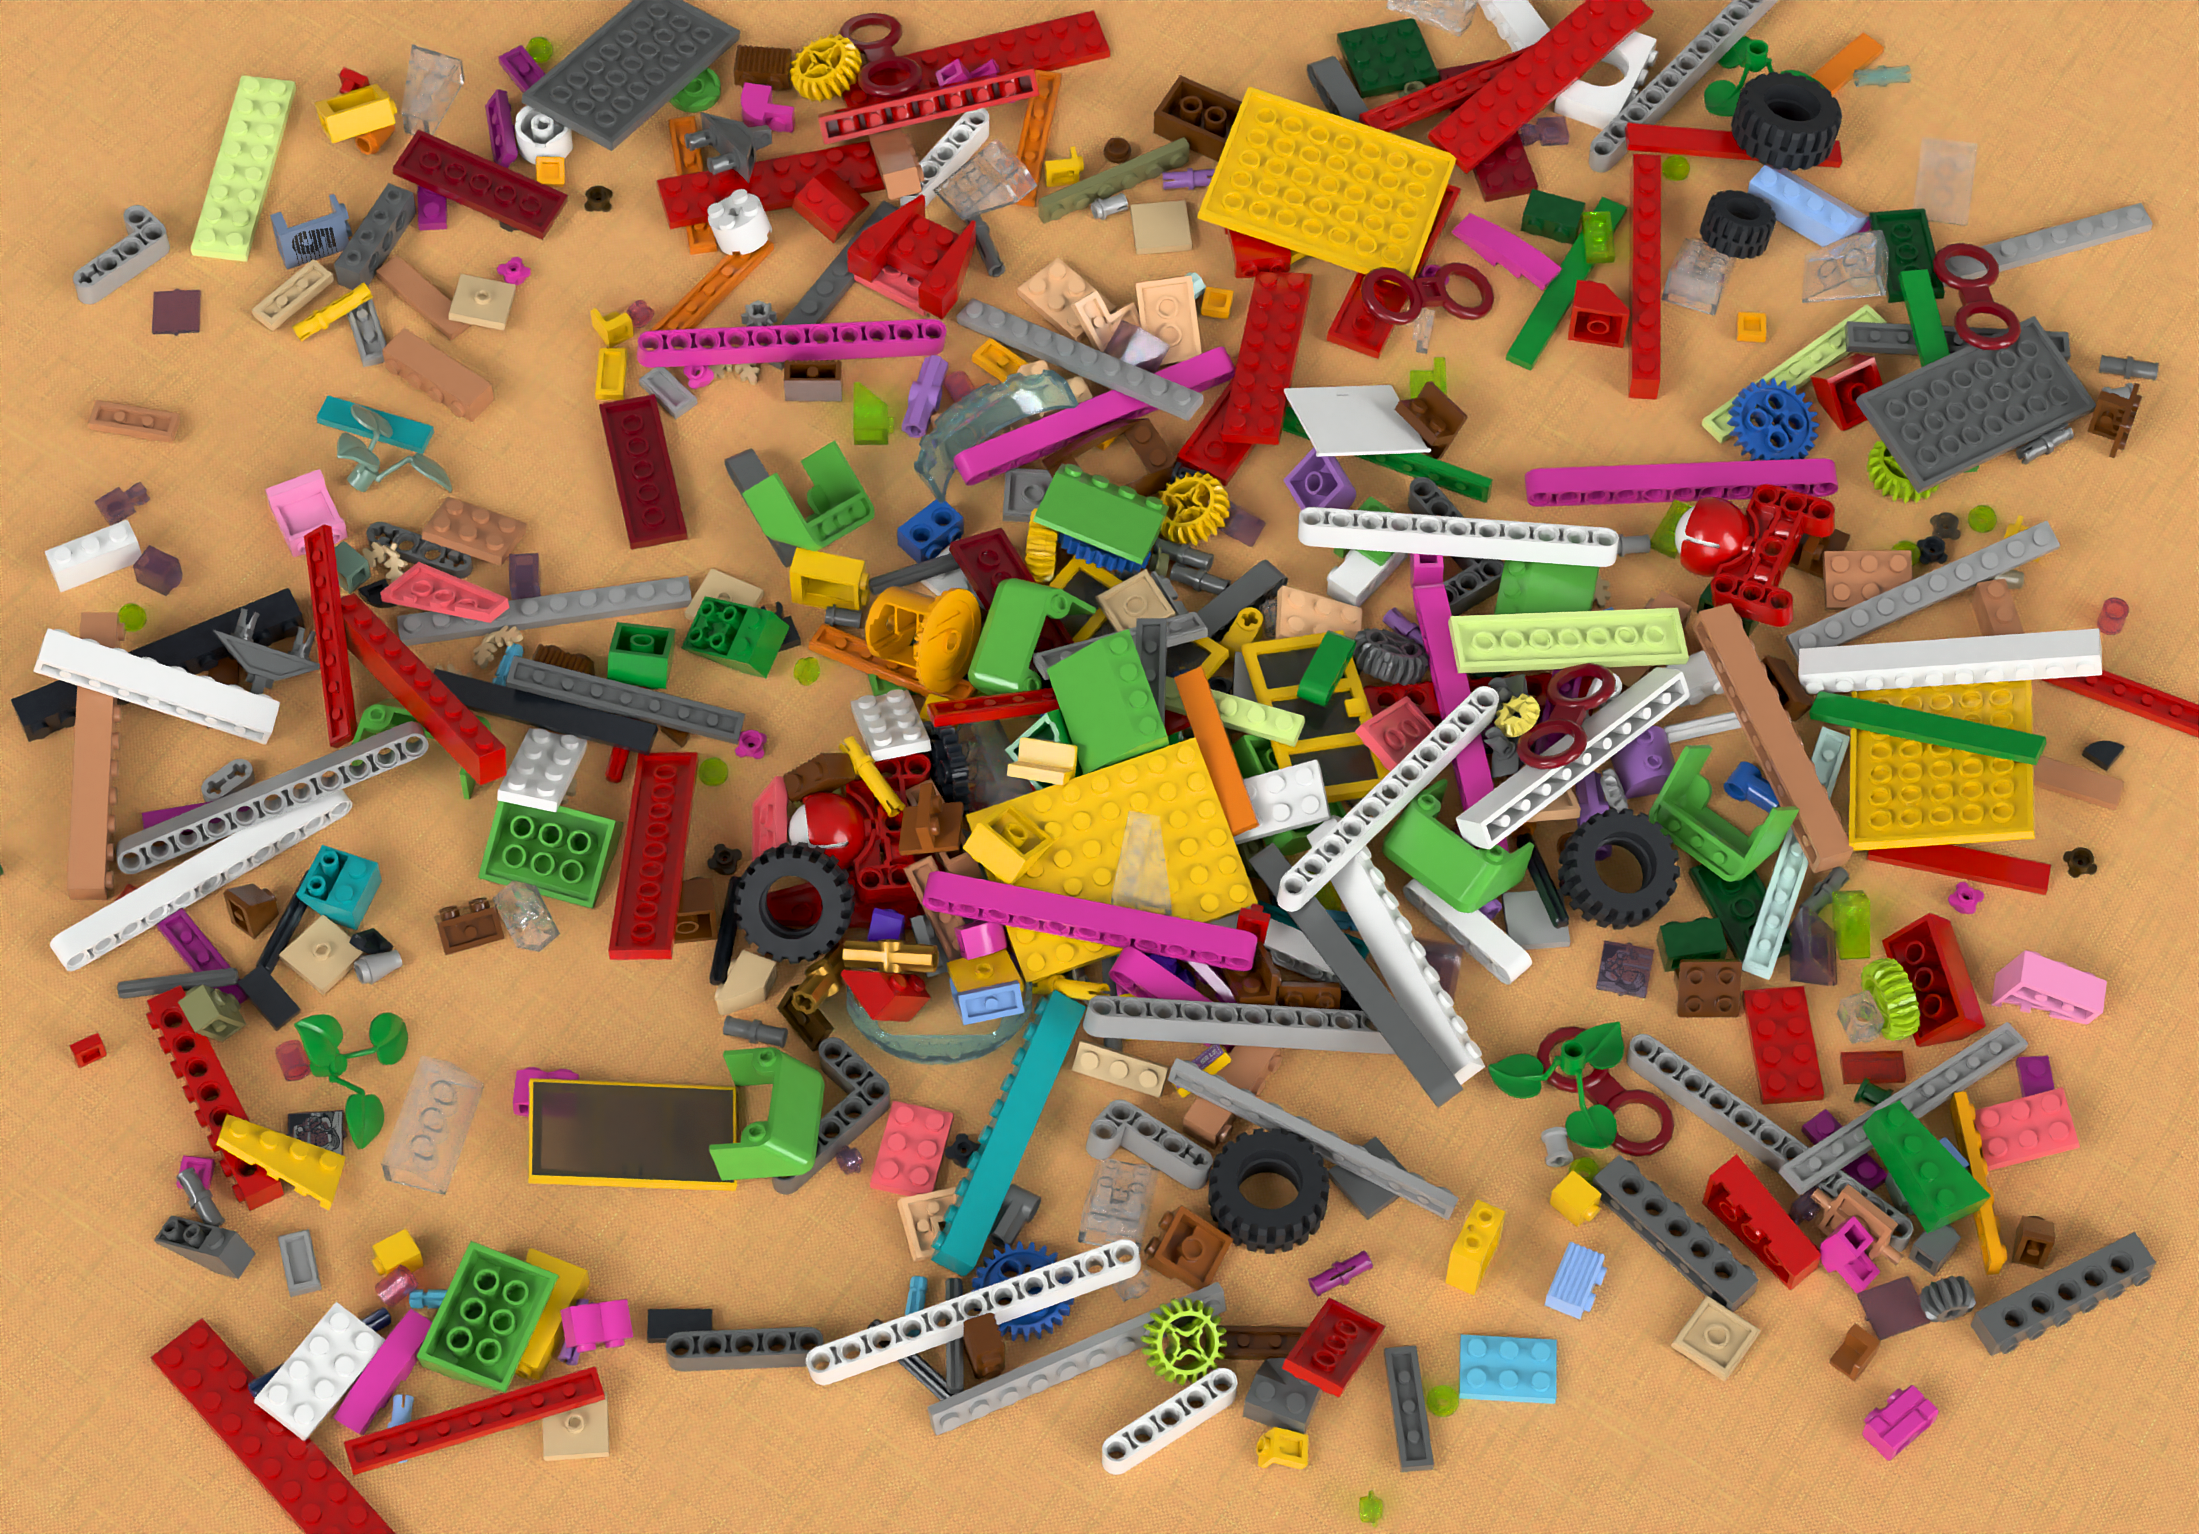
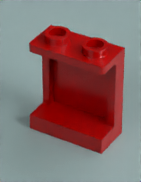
M1224 227L1225 235L1228 234L1234 258L1235 278H1253L1259 271H1290V249Z

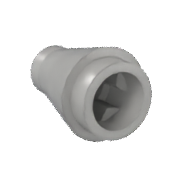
M396 949L390 952L360 956V960L354 962V969L359 981L362 984L369 983L371 985L393 970L402 967V960Z

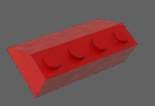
M1929 912L1882 940L1887 958L1895 959L1903 967V971L1908 974V979L1912 982L1913 990L1916 993V1000L1919 1003L1920 1026H1918V1031L1913 1034L1917 1047L1921 1048L1963 1040L1986 1027L1950 920Z

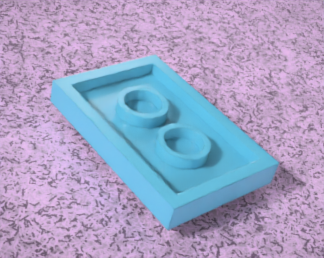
M1461 1334L1459 1399L1555 1404L1557 1340Z

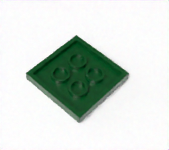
M1414 17L1337 33V43L1362 99L1404 90L1405 85L1413 81H1419L1424 85L1439 82V73Z

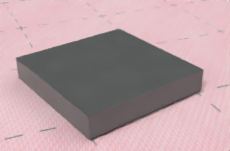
M1376 1136L1362 1146L1368 1153L1380 1159H1388L1395 1163L1398 1168L1408 1172ZM1338 1165L1328 1170L1331 1181L1367 1220L1400 1197Z

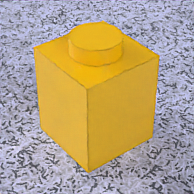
M1572 1170L1552 1190L1549 1204L1578 1228L1585 1220L1590 1222L1601 1209L1599 1207L1601 1193Z
M406 1228L372 1245L375 1258L371 1259L372 1265L379 1276L383 1274L386 1276L390 1284L424 1266L421 1252Z

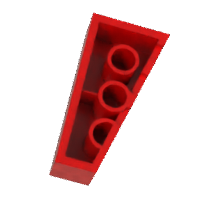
M1737 1154L1709 1176L1702 1204L1790 1291L1817 1269L1822 1255L1816 1244L1805 1236Z

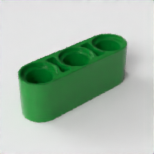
M1328 630L1300 682L1297 697L1326 707L1352 658L1356 647V640Z

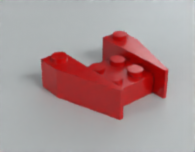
M921 194L859 235L847 250L848 271L870 283L874 281L886 265L922 282L918 287L919 308L943 320L958 301L976 244V221L972 220L961 235L925 217V195Z

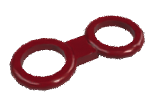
M867 13L853 17L842 25L838 34L851 40L860 54L865 56L867 64L862 67L858 74V85L866 94L878 98H894L908 94L918 87L922 80L921 67L909 58L896 56L892 49L902 36V26L896 18L882 13ZM867 25H881L890 30L886 37L874 42H860L851 38L852 32ZM898 68L910 73L908 79L897 85L881 86L870 81L872 75L884 69Z
M1967 243L1951 244L1939 250L1933 259V269L1940 281L1950 288L1959 290L1958 295L1962 307L1959 308L1954 317V328L1960 338L1969 345L1982 350L1996 351L2008 348L2014 344L2021 334L2020 321L2009 308L1994 302L1989 287L1995 284L1999 276V264L1994 256L1982 247ZM1969 256L1983 263L1987 269V274L1977 279H1963L1952 274L1945 266V262L1951 257ZM1974 314H1992L2005 321L2009 331L2000 337H1984L1973 332L1968 327L1966 320Z
M1456 262L1443 265L1435 273L1434 277L1414 278V280L1395 268H1376L1363 278L1360 288L1363 302L1376 318L1388 324L1400 326L1412 323L1421 314L1422 308L1442 306L1448 313L1460 319L1477 320L1485 317L1491 311L1494 302L1492 286L1487 278L1476 268L1465 263ZM1452 275H1459L1470 279L1481 293L1482 301L1480 306L1471 308L1456 303L1446 290V278ZM1380 280H1389L1399 284L1409 296V310L1398 313L1383 307L1374 295V283Z
M1586 663L1564 668L1554 674L1547 683L1545 694L1549 703L1555 707L1547 721L1535 724L1519 738L1516 751L1520 760L1533 768L1556 769L1578 759L1585 751L1588 741L1586 732L1581 727L1587 715L1586 710L1603 704L1614 693L1616 679L1612 671L1603 665ZM1591 676L1603 681L1599 690L1590 696L1572 699L1559 694V689L1563 684L1574 678ZM1550 733H1565L1575 738L1573 744L1559 754L1542 756L1530 751V746L1535 740Z
M1575 1026L1562 1027L1549 1033L1539 1044L1536 1056L1543 1065V1074L1551 1066L1549 1054L1555 1045L1563 1041L1574 1040L1578 1034L1587 1029ZM1595 1068L1590 1075L1582 1078L1584 1096L1593 1105H1604L1615 1115L1619 1108L1627 1104L1639 1103L1653 1109L1660 1118L1662 1128L1656 1138L1648 1142L1636 1143L1626 1140L1617 1131L1615 1141L1611 1145L1623 1154L1634 1157L1651 1156L1661 1151L1672 1139L1675 1127L1673 1114L1663 1099L1652 1092L1640 1089L1626 1090L1608 1073V1069ZM1555 1070L1546 1080V1082L1558 1090L1578 1093L1577 1080L1563 1077Z

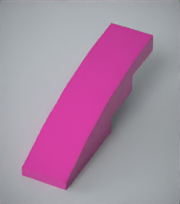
M1469 213L1452 231L1455 236L1495 267L1499 263L1518 279L1524 275L1542 291L1562 269L1539 250L1516 235L1474 214Z
M413 1309L407 1312L370 1360L335 1414V1420L360 1435L365 1434L379 1408H385L400 1381H406L418 1360L417 1354L432 1325L431 1320Z

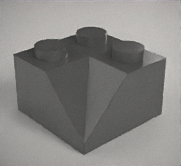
M1286 1358L1266 1359L1257 1371L1244 1401L1243 1417L1272 1428L1278 1427L1305 1434L1323 1391L1319 1387L1303 1379H1298L1290 1372L1282 1369Z

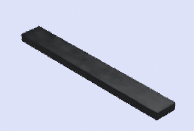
M439 669L434 671L437 678L469 710L566 735H574L578 738L648 756L658 732L657 725Z

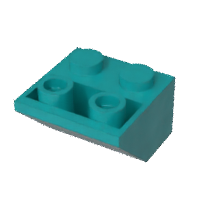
M322 845L296 894L297 898L321 916H326L333 923L357 931L382 882L378 863Z

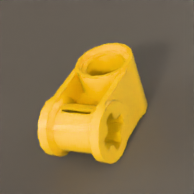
M1248 607L1242 609L1220 643L1221 646L1229 650L1230 656L1227 659L1234 662L1235 652H1241L1240 648L1242 645L1259 642L1262 638L1263 616L1256 608Z

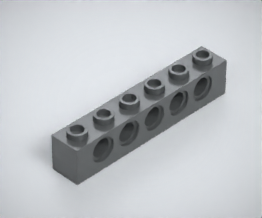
M1619 1154L1593 1178L1592 1186L1601 1193L1600 1200L1705 1296L1711 1297L1732 1312H1735L1755 1293L1758 1279L1754 1271L1749 1266L1738 1262L1727 1246L1722 1243L1718 1244L1701 1223H1695L1687 1216L1686 1211L1679 1203L1672 1202L1667 1198L1657 1183L1646 1179L1640 1173L1635 1163L1630 1160L1626 1161ZM1623 1189H1632L1636 1194H1627ZM1646 1210H1656L1659 1215H1651ZM1677 1230L1682 1233V1236H1674L1669 1231ZM1692 1252H1703L1706 1257H1697ZM1724 1272L1729 1278H1720L1716 1273Z
M2133 1232L1977 1311L1970 1326L1991 1357L2001 1351L2003 1354H2007L2017 1348L2019 1342L2027 1338L2030 1341L2037 1339L2045 1333L2046 1328L2054 1324L2056 1327H2060L2070 1321L2072 1315L2080 1311L2082 1313L2090 1312L2098 1306L2099 1301L2107 1297L2109 1300H2113L2119 1297L2125 1291V1288L2133 1284L2138 1287L2146 1283L2152 1277L2151 1272L2156 1261L2137 1234ZM2112 1267H2119L2124 1273H2118ZM2085 1280H2092L2098 1286H2091ZM2059 1293L2067 1294L2072 1300L2063 1299ZM2032 1307H2040L2045 1313H2038ZM2006 1320H2012L2016 1322L2019 1327H2012L2008 1325Z

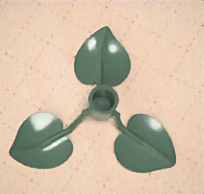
M357 404L351 407L353 417L361 425L372 430L374 435L368 449L360 439L349 433H342L338 439L337 458L351 459L359 462L347 477V481L355 489L366 492L374 480L380 483L385 476L401 466L411 463L412 467L418 472L446 488L449 494L451 493L452 486L445 470L437 462L420 453H415L414 456H407L379 473L380 461L372 451L380 434L390 438L393 434V429L389 422L376 412L365 409Z

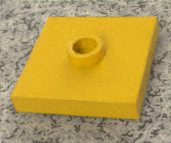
M1006 948L970 960L961 958L946 962L947 971L958 992L1018 980L1021 992L1024 991L1023 981Z

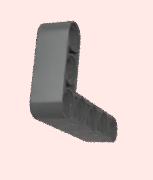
M1418 477L1411 482L1408 507L1413 514L1464 518L1432 480L1426 477ZM1451 556L1463 571L1443 582L1446 589L1452 616H1459L1499 592L1504 563L1498 559Z
M830 1037L821 1042L819 1046L820 1068L848 1096L820 1120L816 1158L812 1169L805 1174L790 1176L789 1178L772 1177L773 1187L780 1194L788 1195L796 1192L890 1107L889 1083L839 1038ZM831 1054L839 1055L836 1059L827 1058ZM851 1074L861 1075L859 1078L855 1079L848 1077ZM874 1093H879L883 1095L880 1098L870 1097V1095ZM850 1113L860 1114L857 1118H849L847 1115ZM831 1132L838 1134L834 1138L825 1137L826 1134Z

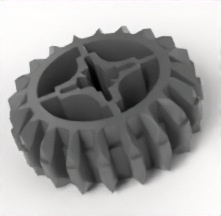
M1367 628L1358 631L1354 638L1356 640V647L1352 655L1358 669L1364 670L1365 674L1374 676V679L1378 678L1384 682H1392L1394 685L1400 683L1404 686L1421 682L1428 669V659L1430 658L1421 644L1415 643L1414 639H1409L1405 635L1397 634L1395 631L1390 632L1386 629L1372 628L1371 630Z

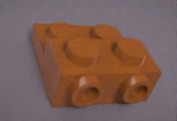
M1182 1205L1172 1212L1168 1210L1159 1222L1158 1227L1163 1229L1159 1237L1154 1236L1145 1248L1144 1252L1149 1255L1145 1263L1170 1280L1176 1277L1198 1291L1210 1285L1233 1239Z

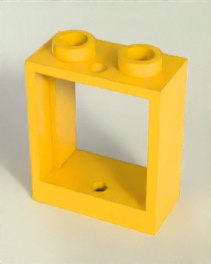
M377 83L314 103L321 127L332 143L396 124L393 116L397 114L394 100L389 97L387 90L383 91Z
M799 547L796 548L789 570L792 603L826 609L827 606L833 607V604H836L838 608L862 610L863 605H868L871 594L870 589H868L870 574L866 573L865 561L819 551L814 552Z
M1476 1199L1451 1250L1446 1284L1473 1296L1475 1295L1500 1244L1506 1211Z

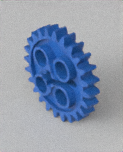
M1772 378L1767 384L1764 379H1761L1756 384L1752 382L1746 389L1743 388L1738 393L1739 397L1737 396L1731 402L1734 406L1728 413L1733 417L1727 424L1735 428L1729 433V436L1738 437V440L1733 445H1742L1744 447L1741 452L1742 456L1749 452L1751 454L1750 461H1755L1757 458L1760 461L1804 459L1808 455L1807 451L1814 448L1815 445L1811 441H1814L1818 434L1813 432V430L1819 426V423L1813 422L1811 419L1817 415V412H1809L1808 408L1813 403H1804L1802 401L1805 397L1804 392L1799 395L1795 394L1796 385L1787 389L1785 380L1777 386L1775 378ZM1768 401L1773 402L1776 406V409L1772 408L1769 405ZM1750 418L1757 422L1758 427L1751 423ZM1788 421L1794 423L1796 429L1791 428ZM1770 439L1776 441L1778 447L1772 445Z
M1059 532L1057 542L1061 543V548L1068 549V554H1075L1076 559H1085L1086 564L1094 563L1097 568L1104 566L1109 571L1113 569L1123 573L1125 569L1132 573L1134 569L1139 572L1141 568H1146L1151 552H1149L1141 565Z
M1018 1241L1016 1250H1012L1007 1243L1005 1244V1253L1001 1254L997 1249L993 1250L994 1260L988 1257L983 1258L985 1268H976V1275L979 1278L972 1279V1287L975 1289L971 1290V1292L1010 1279L1003 1275L1007 1271H1014L1019 1276L1024 1274L1026 1267H1030V1271L1056 1263L1058 1253L1054 1252L1047 1256V1246L1045 1245L1039 1252L1035 1251L1034 1242L1030 1243L1028 1249H1023L1021 1241ZM1063 1276L1058 1282L1067 1284L1072 1280V1277ZM1033 1287L1027 1293L1035 1295L1040 1293L1042 1288ZM1005 1297V1298L1000 1299V1300H1009L1010 1302L1012 1301V1299H1011V1298H1008V1297ZM1074 1298L1043 1308L1039 1312H1032L998 1324L1001 1336L1003 1337L1007 1331L1011 1332L1012 1341H1015L1018 1334H1023L1025 1342H1028L1030 1333H1034L1038 1339H1041V1330L1043 1329L1052 1334V1323L1059 1326L1063 1325V1317L1061 1315H1070V1307L1068 1305L1074 1304ZM974 1308V1311H982L979 1308Z

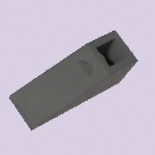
M173 1215L163 1225L154 1240L157 1244L217 1274L236 1279L240 1278L256 1254L236 1231Z

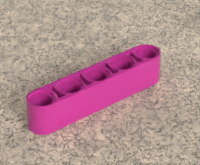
M1132 947L1123 948L1109 971V977L1116 984L1138 998L1212 1002L1145 954ZM1203 1043V1044H1204L1205 1046H1207L1208 1048L1212 1045V1044ZM1222 1044L1228 1054L1235 1047V1045Z

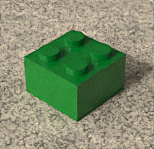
M617 622L609 649L607 679L629 685L644 686L653 690L659 688L666 689L674 659L676 629Z

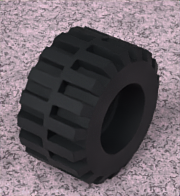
M1739 190L1720 191L1709 200L1700 226V234L1709 247L1721 254L1732 258L1752 259L1755 256L1762 255L1763 251L1766 250L1776 223V214L1771 210L1772 207L1751 193Z

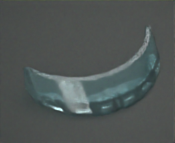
M1043 370L1042 374L1029 376L1015 373L1008 375L1005 382L995 386L987 383L965 395L959 402L951 405L934 421L936 425L930 435H924L919 443L921 450L917 461H914V469L941 504L945 501L948 483L956 470L953 459L957 454L980 444L995 432L1020 419L1049 410L1073 409L1079 403L1066 379L1053 370Z
M1031 981L1026 982V997L1023 1003L1024 1013L1002 1017L1000 1027L991 1034L891 1035L879 1028L877 1020H872L865 1009L858 1006L854 999V993L847 984L846 1009L860 1032L883 1051L900 1059L919 1064L952 1065L985 1056L1010 1040L1023 1026L1032 1011Z

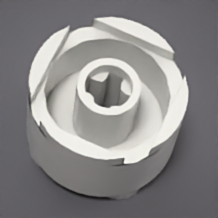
M525 106L517 114L515 123L517 146L520 155L526 161L535 164L536 157L565 158L572 151L573 141L570 128L529 106Z
M745 189L734 191L731 196L719 203L710 205L707 209L709 225L720 249L725 254L733 255L731 251H740L741 255L751 253L763 246L768 240V232H772V226L759 198L747 193Z

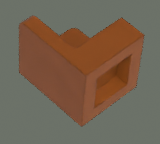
M1854 1323L1847 1332L1844 1343L1831 1357L1829 1363L1855 1382L1876 1356L1881 1341Z

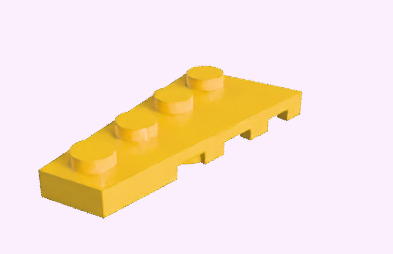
M226 1115L216 1145L250 1165L255 1163L265 1168L267 1175L277 1181L279 1178H282L295 1186L294 1191L304 1197L307 1194L321 1201L319 1204L321 1207L329 1211L335 1197L346 1156L232 1115Z

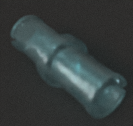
M1879 65L1875 69H1856L1853 79L1858 78V80L1854 81L1856 87L1867 85L1886 87L1890 83H1909L1911 74H1906V72L1911 70L1909 65L1899 67Z

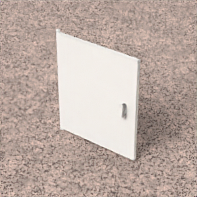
M1391 385L1285 388L1283 391L1317 452V457L1431 452V449L1426 447L1420 434L1394 410L1400 400Z

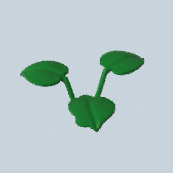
M1744 35L1718 61L1724 68L1733 69L1740 65V67L1744 68V71L1737 86L1727 80L1714 81L1708 85L1704 92L1706 110L1717 116L1732 117L1748 72H1759L1765 66H1767L1769 73L1774 72L1772 59L1767 58L1768 45L1766 42L1752 40ZM1785 70L1780 73L1783 74L1784 72H1788L1798 77L1799 75H1802L1807 77V80L1809 81L1814 80L1820 83L1815 78L1800 71Z
M381 1013L372 1020L369 1028L370 1041L374 1046L365 1050L341 1054L337 1047L342 1042L343 1031L336 1018L325 1014L303 1018L296 1022L294 1026L301 1036L304 1050L310 1060L312 1074L316 1077H329L330 1083H338L357 1093L348 1097L345 1114L351 1137L357 1149H363L378 1135L383 1126V1105L376 1095H365L364 1089L338 1076L346 1071L347 1059L377 1052L378 1060L382 1065L397 1063L407 1049L408 1032L402 1018L393 1013Z
M1611 1022L1592 1027L1578 1034L1574 1040L1564 1042L1561 1046L1560 1056L1554 1057V1062L1544 1074L1542 1063L1529 1054L1512 1055L1488 1066L1489 1074L1500 1090L1514 1098L1526 1099L1537 1096L1541 1092V1081H1546L1557 1066L1560 1065L1567 1075H1576L1581 1111H1575L1567 1117L1565 1128L1568 1137L1578 1145L1595 1149L1608 1148L1615 1141L1617 1123L1613 1113L1607 1107L1600 1104L1593 1105L1588 1109L1586 1108L1582 1070L1587 1062L1596 1069H1608L1620 1063L1624 1055L1620 1022Z

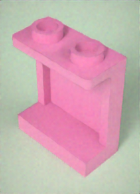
M320 469L265 489L271 511L293 558L299 555H306L304 535L324 524L332 527L334 544L348 538L343 518H340Z

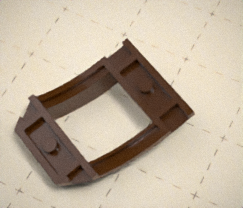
M1148 418L1120 419L1074 440L1041 461L1053 479L1061 464H1073L1080 467L1074 458L1109 439L1124 434L1150 473L1124 486L1133 488L1137 494L1144 497L1153 495L1158 491L1167 490L1166 483L1170 482L1173 470L1177 464V460Z

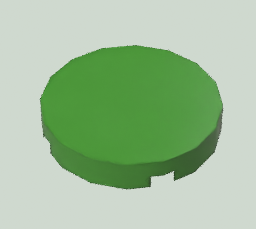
M707 67L669 102L675 108L684 112L697 113L708 110L720 98L721 83L718 75Z

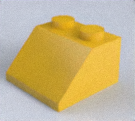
M1007 802L977 824L963 849L975 861L990 870L999 881L1012 885L1027 873L1050 847L1054 839Z

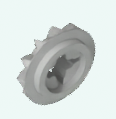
M1611 768L1602 770L1601 786L1610 808H1615L1618 813L1623 808L1628 809L1625 792L1618 775Z

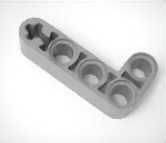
M141 205L128 207L123 214L128 236L74 273L73 282L77 296L82 303L94 304L99 302L169 252L170 244L165 226L145 207Z
M1118 1099L1112 1101L1090 1126L1086 1151L1093 1158L1107 1159L1121 1145L1190 1189H1201L1208 1181L1213 1158L1207 1150L1126 1100Z

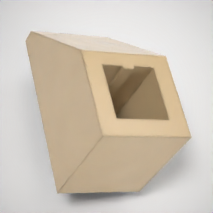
M742 949L738 959L734 958L729 965L728 978L725 984L721 983L716 990L714 1000L717 1001L718 1014L725 1016L764 1002L777 978L776 962Z

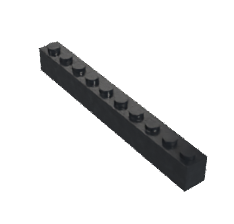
M286 588L128 653L140 658H152L165 666L181 667L187 673L196 675L217 667L218 660L228 656L231 660H235L212 630L228 635L234 633L241 608L247 609L246 625H248L254 612L260 614L251 639L254 640L253 643L266 647L282 639L296 636L298 627L305 628L302 613L290 589ZM58 680L11 699L16 716L28 742L43 739L50 733L75 725L77 685ZM117 698V705H126L131 703Z

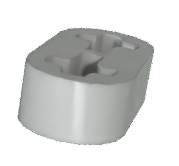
M235 759L208 777L201 786L205 802L218 800L249 787L254 781V772L250 762L244 759ZM237 771H239L240 773H244V772H245V776H243V777H241L240 775H236V776H235V772H237ZM213 788H215L216 790H220V789H221V793H219V794H216L215 792H212V793H211L210 790L213 789Z

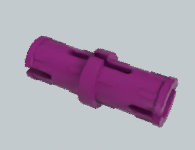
M1362 1250L1357 1255L1341 1263L1339 1261L1332 1263L1331 1268L1313 1278H1309L1308 1282L1316 1297H1319L1340 1284L1342 1286L1349 1284L1350 1279L1368 1269H1372L1373 1264L1366 1251ZM1352 1267L1350 1270H1348V1271H1346V1272H1344V1273H1342V1274L1336 1276L1335 1278L1329 1280L1331 1277H1333V1276H1335V1275H1337V1274H1339V1273L1345 1271L1346 1269Z

